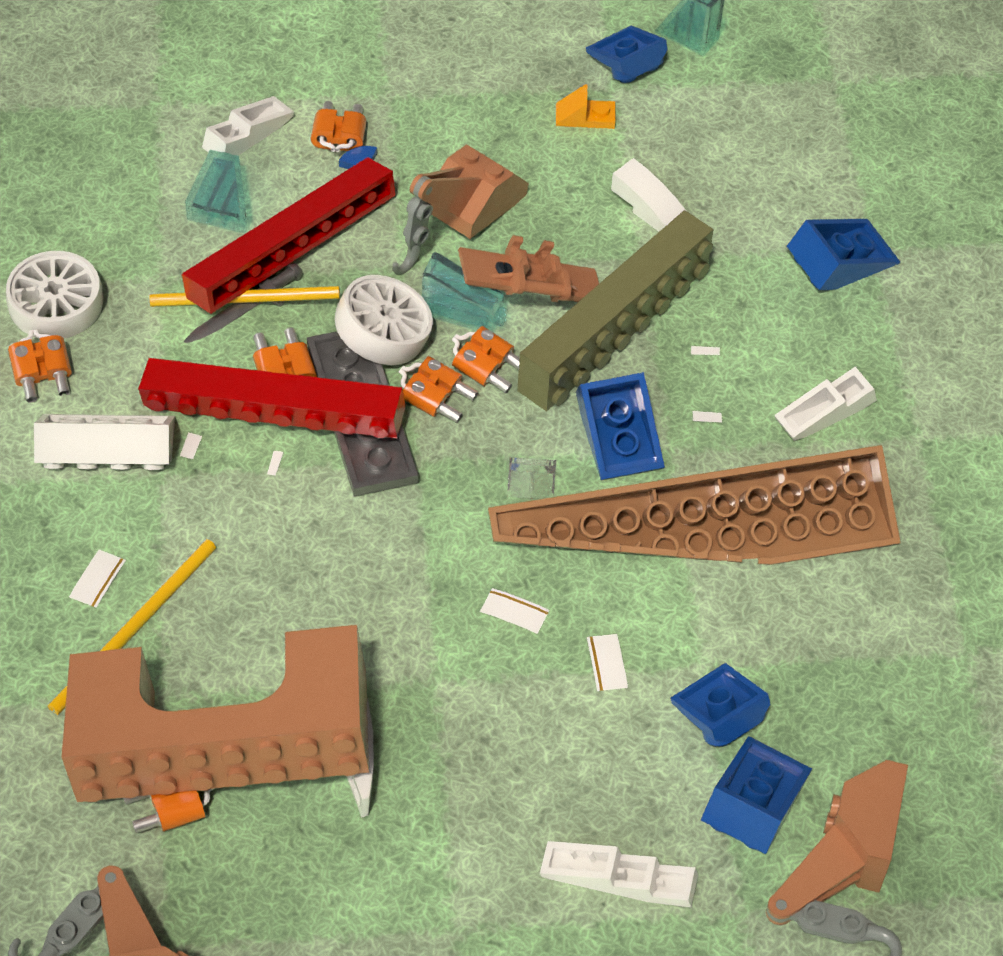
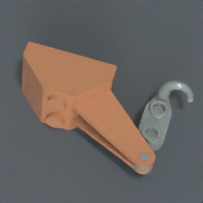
M467 144L449 156L440 171L418 174L410 185V193L415 196L409 201L406 208L408 220L403 235L408 246L407 255L400 266L397 262L393 263V272L396 275H402L416 263L420 254V247L427 240L430 233L428 222L431 215L471 239L527 195L529 183Z
M885 760L844 782L840 796L833 794L823 831L826 835L774 895L770 897L766 908V916L770 922L776 925H784L794 920L806 933L849 944L873 940L883 942L890 948V956H902L901 942L893 931L876 925L856 910L825 903L824 901L854 883L858 888L880 892L892 858L908 770L907 764Z
M112 865L100 870L97 876L98 885L95 889L79 893L48 929L42 951L38 955L63 956L76 950L104 918L109 956H188L182 951L175 953L166 946H161L123 871L119 867ZM16 938L9 946L8 956H18V948L21 944L20 939Z

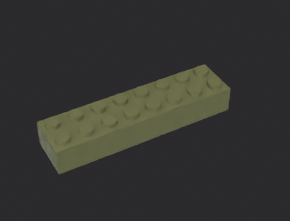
M682 211L520 352L517 391L546 412L554 405L560 406L563 404L571 389L575 386L579 387L580 384H585L590 373L596 367L598 369L603 368L609 361L610 355L616 349L619 351L623 350L635 332H643L654 315L657 313L662 315L668 309L672 299L676 296L682 297L685 295L691 282L696 278L701 280L705 277L710 268L708 262L713 248L712 237L714 229L689 212Z

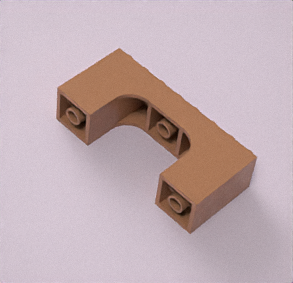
M357 625L285 632V676L280 687L272 695L254 703L199 709L163 711L154 708L155 691L142 647L70 654L62 760L77 802H97L106 799L134 798L136 796L155 794L168 795L173 792L206 791L223 787H243L253 784L281 783L283 781L302 779L314 780L321 777L352 776L360 773H369L366 667Z

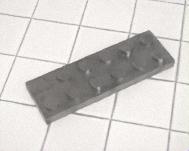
M337 331L307 337V347L317 377L388 385L382 364L367 360L355 353L344 343ZM402 424L397 438H376L372 435L343 434L339 431H334L353 496L418 483V473Z

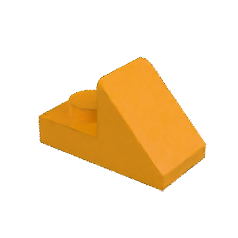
M587 84L556 103V126L615 129V101L587 100Z

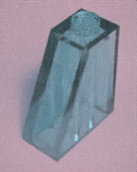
M681 0L655 30V33L704 57L719 40L724 0Z
M209 150L185 200L187 220L246 233V208L239 156Z
M433 252L423 272L422 297L431 310L432 318L475 331L484 326L494 333L497 325L503 326L508 311L507 308L503 307L504 293L496 289L465 284L462 267L443 255Z

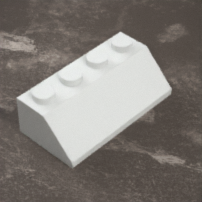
M43 414L34 422V463H43L44 468L49 469L63 468L64 463H77V468L94 469L97 468V464H110L111 469H130L131 464H144V469L147 470L164 469V464H170L172 461L175 416Z

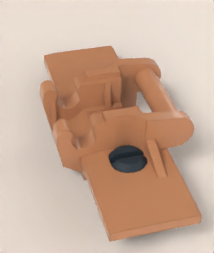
M516 235L511 237L505 254L463 247L458 249L465 284L502 290L506 292V295L530 292L550 295L552 302H558V300L579 302L599 284L594 268L560 263L559 256L550 254L554 248V242L544 240L535 254H529L526 250L520 249L523 237Z

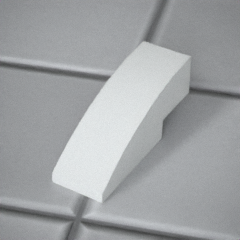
M275 96L233 109L230 112L228 121L206 128L202 148L219 162L225 163L236 158L281 128L293 117L294 111Z
M634 158L613 173L611 190L633 206V213L658 232L685 210L668 188Z
M854 367L832 383L826 379L774 416L793 441L814 434L865 409L877 401L874 388L859 370Z

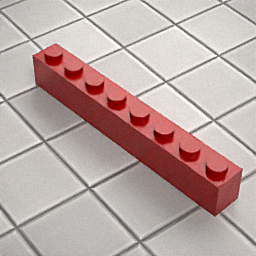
M369 157L360 161L183 272L182 279L186 299L212 314L396 196L393 171Z
M148 358L138 388L143 406L153 411L168 410L181 412L185 415L198 414L213 416L217 419L231 418L245 420L250 423H272L283 427H306L311 430L339 431L343 434L372 435L376 438L398 437L406 407L402 387Z

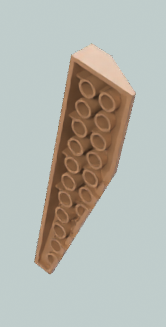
M882 445L488 507L493 542L740 563L742 559L758 558V564L766 565L901 543Z

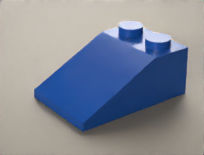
M868 219L805 220L787 245V248L794 256V260L804 269L810 277L811 283L818 290H836L900 264V260Z
M644 372L579 385L576 390L580 415L600 480L665 468Z
M748 736L715 786L701 821L711 825L713 829L724 832L743 842L747 847L766 854L810 775L812 768Z

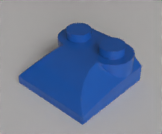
M629 26L586 47V52L601 63L611 67L613 78L622 83L632 82L637 76L647 71L658 69L659 65L663 63V57L668 50L665 38L634 26Z
M727 663L722 664L670 698L671 703L702 730L705 742L712 746H725L760 724L765 719L766 711L771 705L768 693Z

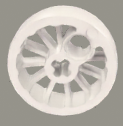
M46 251L35 254L20 262L9 275L6 284L8 311L16 326L28 335L30 330H38L39 334L59 335L64 339L75 336L88 329L101 313L103 291L100 277L94 266L77 254L66 251ZM71 305H74V306H77V307H80V308L77 309V310H74ZM64 312L67 314V315L58 317V314H62V313H64ZM47 314H52L51 317H43Z
M366 275L354 280L345 289L335 312V326L344 343L361 357L384 365H400L413 360L425 346L433 325L431 310L423 297L404 282L383 275Z

